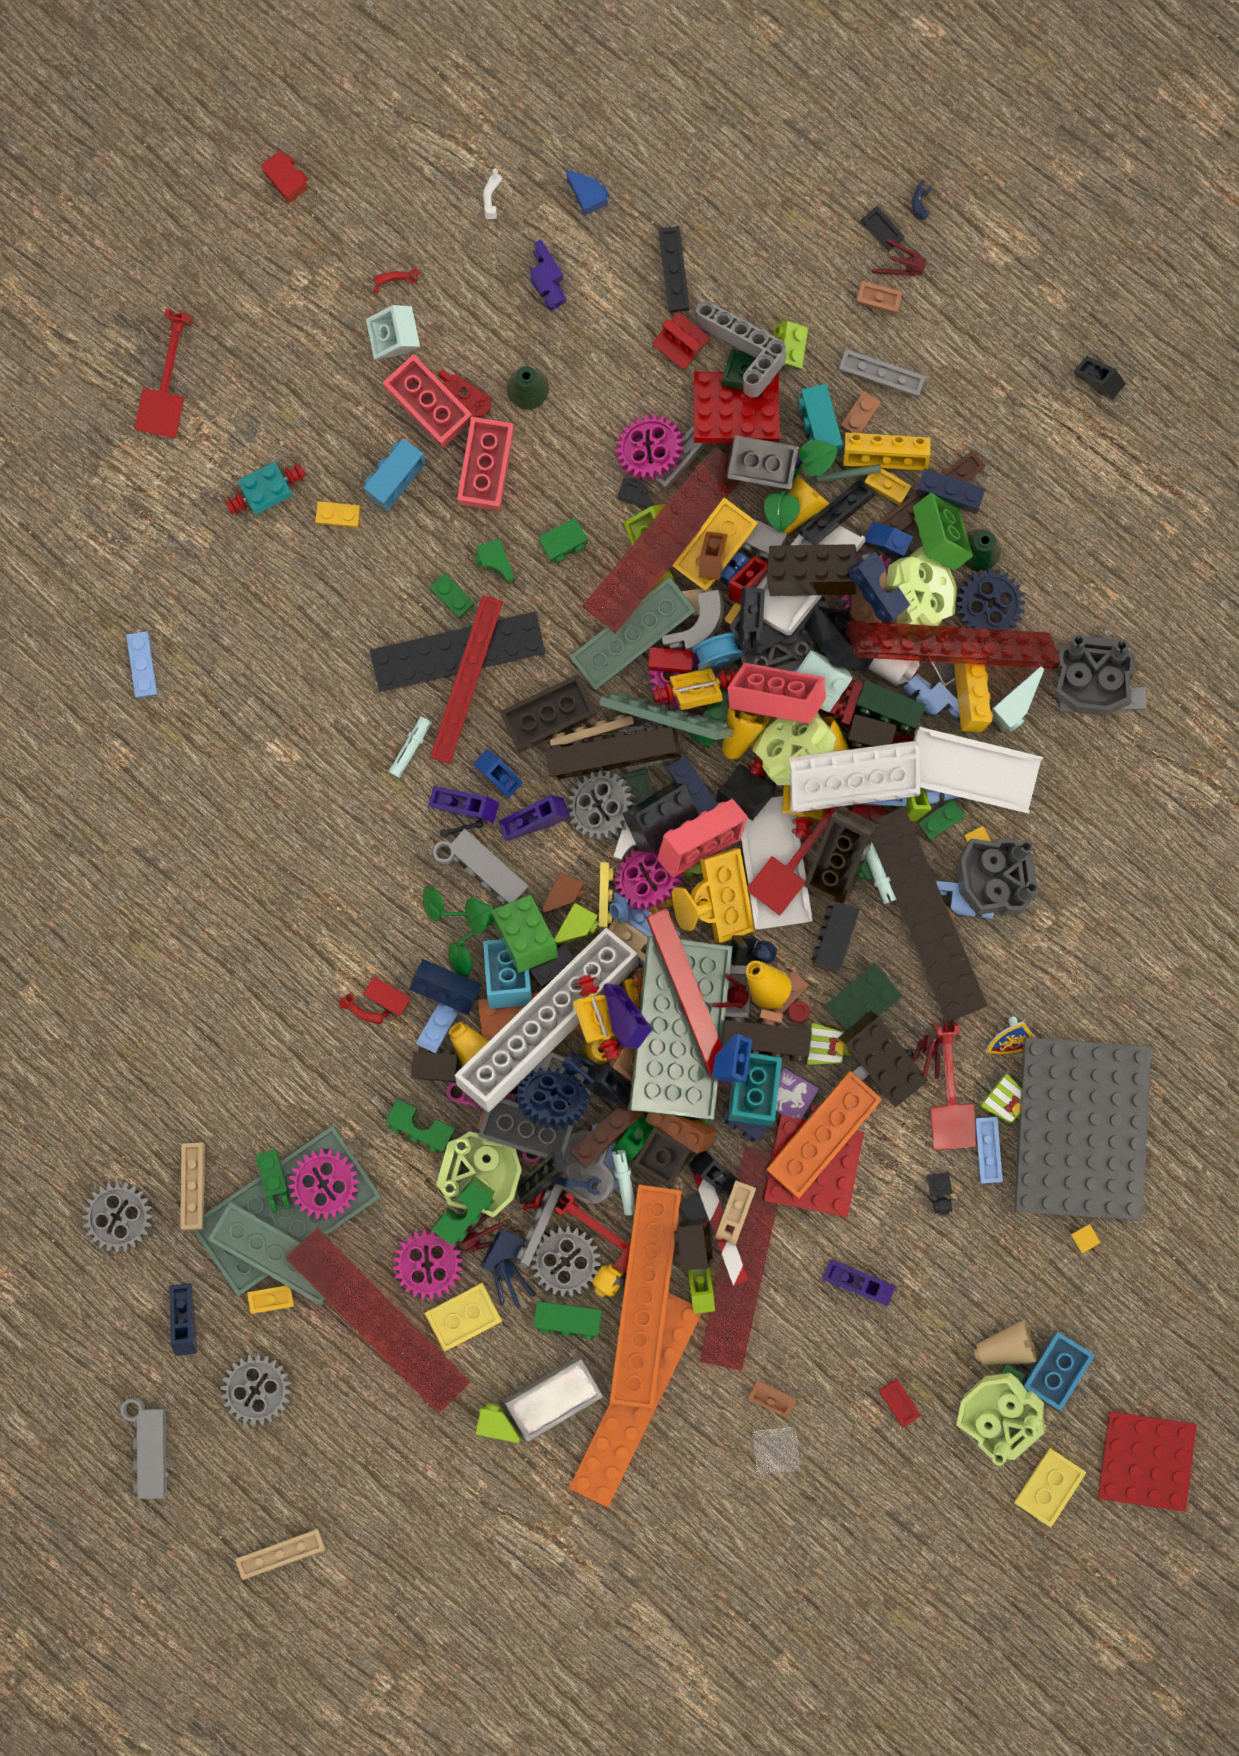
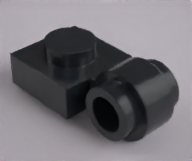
M949 1172L927 1175L930 1197L938 1196L937 1200L933 1201L935 1214H949V1212L953 1211L951 1199L945 1197V1195L952 1194Z

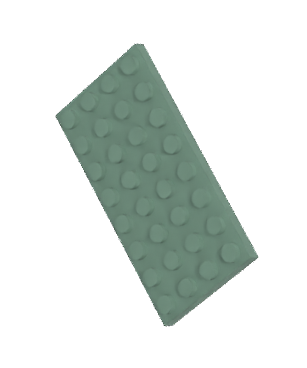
M648 936L640 1012L653 1029L639 1048H635L629 1110L714 1120L718 1080L710 1078L654 937ZM680 940L722 1044L726 1007H713V1003L727 1002L729 980L724 975L726 973L730 974L732 946Z
M334 1125L280 1161L288 1189L287 1195L291 1206L290 1209L286 1210L283 1206L280 1193L274 1195L278 1212L272 1213L261 1176H259L205 1213L204 1230H193L237 1296L242 1295L269 1275L207 1240L230 1201L311 1247L382 1197ZM320 1149H324L325 1155L328 1154L330 1149L333 1150V1156L341 1152V1160L348 1157L346 1164H354L351 1172H358L353 1178L360 1181V1183L354 1184V1187L359 1189V1192H353L352 1194L357 1199L349 1200L348 1202L352 1207L344 1206V1214L338 1210L336 1218L331 1213H329L327 1220H325L324 1214H321L320 1218L316 1219L315 1212L311 1216H307L308 1209L301 1212L302 1204H294L298 1199L297 1196H290L295 1192V1189L289 1188V1185L295 1182L289 1179V1177L296 1176L292 1168L299 1169L300 1166L297 1161L299 1160L304 1163V1155L306 1154L311 1158L313 1150L317 1155H320ZM325 1163L322 1166L323 1174L330 1175L332 1173L333 1166L330 1163ZM313 1168V1172L322 1183L319 1186L320 1189L325 1188L331 1199L335 1201L336 1197L327 1186L330 1183L329 1180H323L318 1170ZM307 1175L304 1178V1185L308 1188L314 1185V1177ZM337 1181L334 1184L335 1192L342 1193L345 1190V1184L342 1181ZM323 1193L316 1196V1203L320 1206L326 1204V1195Z

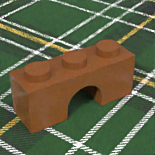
M649 1112L645 1120L697 1154L710 1149L718 1131L701 1119L692 1121L678 1115Z

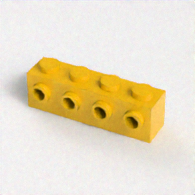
M845 433L843 466L865 467L880 464L881 468L923 471L924 468L929 469L930 438Z
M962 643L953 653L961 731L982 733L993 719V713L990 711L989 704L990 692L987 687L988 673L985 670L986 655L983 653L982 644Z

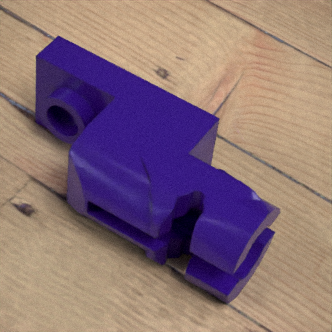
M540 239L534 243L535 251H533L536 260L542 263L530 270L531 282L540 297H545L544 303L549 311H553L567 301L560 282L563 281V274Z

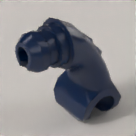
M924 180L917 185L912 198L913 214L919 216L921 220H925L929 216V211L921 203V197L927 196L932 189V186L927 190L922 188V185L926 182Z

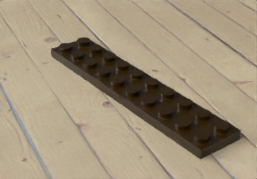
M905 807L871 820L879 825L872 843L886 876L890 877V886L897 898V903L947 1022L987 1007L985 998Z

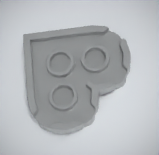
M583 1130L570 1136L564 1156L566 1169L561 1177L572 1178L582 1182H587L589 1179L596 1177L602 1180V1182L593 1183L592 1189L600 1191V1194L593 1195L588 1192L587 1188L561 1187L577 1199L588 1204L602 1203L612 1194L616 1180L612 1170L605 1164L609 1147L587 1168H584L570 1154V1151L591 1132L590 1130Z

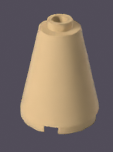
M1026 1320L1019 1321L978 1343L977 1349H974L977 1362L981 1361L983 1365L1028 1364L1036 1362V1350L1034 1342L1031 1340V1332Z

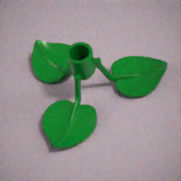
M821 440L806 442L799 452V457L803 463L799 465L797 470H794L793 481L799 476L798 474L801 473L803 467H805L807 474L810 476L824 474L834 463L838 448ZM786 488L782 489L780 495L776 493L770 494L764 503V511L768 521L779 532H783L793 523L800 512V504L797 498L791 494L785 495Z
M425 886L423 906L427 916L432 921H439L441 915L467 916V924L473 931L459 940L458 945L456 943L450 944L448 958L455 973L468 978L472 960L469 951L462 945L474 934L483 933L487 926L493 924L491 913L493 906L485 904L476 898H469L466 901L465 912H445L443 910L444 900L440 893L430 886Z

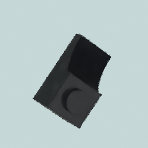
M1086 356L1074 370L1078 378L1091 385L1098 394L1111 400L1126 385L1115 368L1089 356Z
M609 1064L590 1065L587 1074L594 1079V1083L592 1084L584 1078L582 1084L595 1096L605 1097L620 1107H627L630 1101L631 1084Z
M707 1151L698 1153L689 1164L700 1177L725 1197L731 1193L735 1181L740 1182L735 1175Z

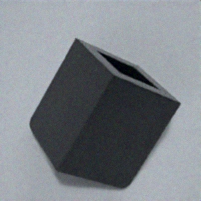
M732 935L729 946H732L731 961L734 965L747 966L752 961H758L753 956V950L757 941L755 936Z

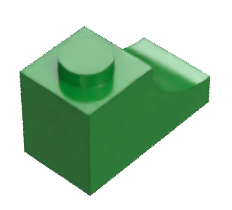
M500 538L476 547L477 554H474L478 566L482 565L484 571H496L505 579L507 585L515 582V577Z
M646 1114L641 1116L627 1129L611 1150L612 1152L615 1151L616 1154L617 1150H625L627 1164L641 1150L654 1128L653 1125L645 1121Z

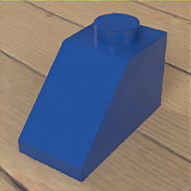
M571 170L566 172L567 180L584 215L607 205L609 193L605 185H600L599 180Z
M872 522L865 537V543L900 559L904 557L913 536L894 527Z
M488 749L473 763V766L508 798L523 783L500 758Z
M734 1034L715 1056L712 1078L725 1083L746 1082L752 1040L740 1034Z

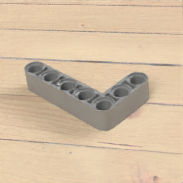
M703 301L697 305L696 319L697 325L701 329L756 358L743 375V391L749 397L759 396L786 362L785 343L711 302Z

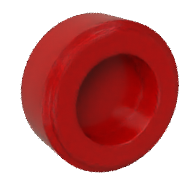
M795 1001L788 1008V1016L793 1022H803L809 1016V1007L803 1001Z

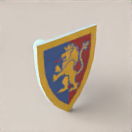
M1010 1017L1008 1019L1010 1027L996 1034V1037L989 1043L986 1053L1011 1054L1023 1051L1024 1038H1035V1036L1024 1021L1018 1023L1016 1017Z

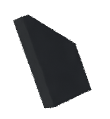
M626 478L623 479L617 496L618 500L645 509L654 506L644 484Z

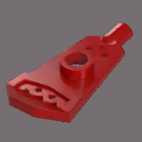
M443 369L438 373L437 376L444 381V386L472 414V417H483L491 409L490 396L456 374L449 375ZM463 388L468 390V393L464 396L460 394V390Z

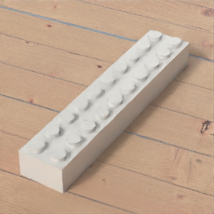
M605 928L455 1074L457 1086L489 1113L580 1023L573 1002L586 997L579 995L582 989L581 986L575 985L579 982L578 979L585 975L596 977V980L593 982L594 986H599L600 988L595 995H605L603 988L605 983L619 985L639 965L638 953Z

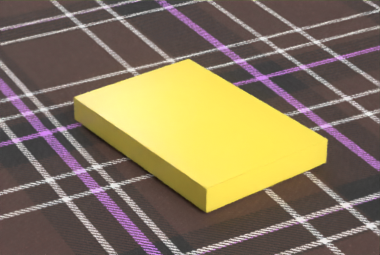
M483 1283L425 1312L444 1352L502 1322Z
M1049 1447L1014 1503L1049 1527H1052L1087 1472Z

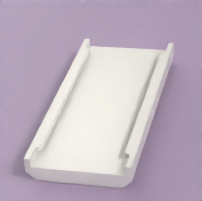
M839 526L817 545L855 544L856 551H858L865 543V537L863 535L860 537ZM799 534L791 545L812 544ZM767 575L756 587L765 589L763 622L785 635H791L822 597V595L770 596Z
M917 728L914 741H917L920 749L921 788L1020 812H1030L1029 806L1040 762L1043 760V757L931 729Z
M917 741L789 758L790 810L792 813L920 795V749Z
M783 796L771 798L753 821L749 818L747 819L741 843L748 886L771 856L782 864L787 865L801 847L800 838L795 837V834L791 832L793 828H796L792 820L797 817L782 812ZM802 859L793 872L806 881ZM805 886L800 889L781 916L749 893L755 930L813 921L808 888Z

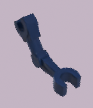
M560 1176L552 1184L573 1188V1186L587 1188L589 1193L599 1195L600 1191L593 1190L592 1184L595 1182L601 1183L602 1180L595 1177L587 1182H582Z

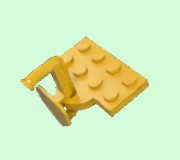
M733 848L700 859L704 880L694 887L691 896L685 888L676 887L672 890V900L667 898L666 906L663 903L659 904V910L674 906L676 921L683 930H694L698 920L712 923L714 939L717 943L732 939V935L742 936L755 931L740 848ZM652 906L651 913L658 912L655 906Z

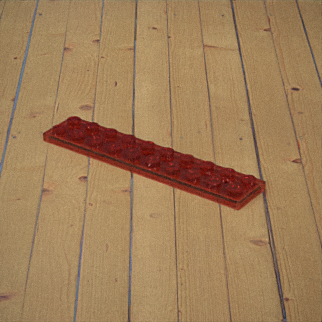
M716 446L711 449L583 604L582 607L613 633H617L695 538L722 499H727L741 482L740 480L726 478L729 457Z
M849 621L847 625L855 657L1034 668L1042 666L1043 668L1058 669L1060 665L1051 634L1047 632Z
M749 1148L744 1150L738 1179L741 1183L752 1186L756 1190L736 1247L748 1281L733 1286L723 1256L721 1257L713 1294L715 1311L709 1313L700 1362L742 1371L778 1204L763 1200L768 1175L765 1169L770 1164L771 1153ZM728 1225L731 1233H733L735 1227Z
M318 1227L286 1257L296 1270L438 1414L470 1383Z

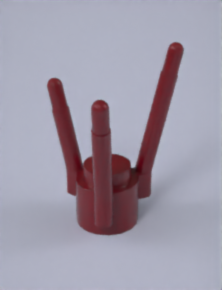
M887 238L886 242L912 256L908 257L907 260L894 256L890 257L892 261L905 264V269L908 270L872 269V273L915 277V274H923L926 259L920 258L921 254L915 253Z
M726 973L724 975L725 978L736 987L728 989L727 999L729 1002L713 1003V1007L743 1008L749 1000V993L745 990L746 985L740 984Z
M924 1035L923 1041L919 1040L912 1060L915 1062L921 1049H923L922 1053L927 1055L922 1075L925 1078L931 1057L935 1056V1079H938L942 1049L940 1039Z
M484 1214L474 1227L470 1226L466 1229L468 1233L460 1242L465 1252L470 1250L475 1252L489 1247L492 1241L478 1244L481 1242L479 1238L502 1227L504 1222H500L477 1234L473 1230L489 1217V1215Z

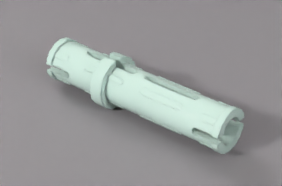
M420 716L412 732L408 733V739L388 771L389 773L398 778L401 777L419 744H422L424 741L423 737L432 724L429 720Z
M871 843L866 860L875 880L874 886L878 887L883 904H887L889 900L886 894L889 895L891 902L897 898L890 886V877L886 876L875 847Z
M617 1150V1154L615 1151L612 1152L615 1165L614 1176L618 1180L624 1215H633L632 1211L635 1214L636 1202L630 1178L632 1172L627 1164L626 1151Z

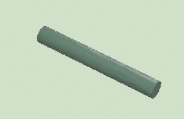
M880 464L825 473L817 476L818 483L881 473Z

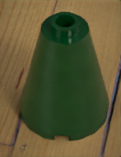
M524 366L514 372L509 378L507 394L514 405L523 410H533L540 407L549 394V384L543 373L532 367Z
M983 529L968 532L967 536L973 557L966 561L964 565L972 571L989 570L998 562L1001 555V546L998 539L993 533Z

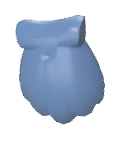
M614 892V900L610 904L611 916L618 920L619 923H625L629 917L628 899Z

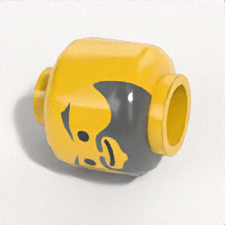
M612 1264L601 1266L598 1273L593 1277L594 1291L601 1297L615 1296L624 1284V1273Z

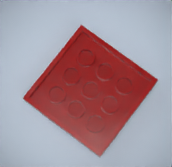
M694 371V443H732L733 435L780 442L779 372L763 390L762 394L757 397H749L743 390L722 386L721 379L724 372Z
M779 1115L770 1163L806 1120ZM855 1131L800 1198L795 1197L768 1173L763 1200L848 1217L864 1132Z
M1109 1411L1098 1499L1186 1512L1197 1424Z

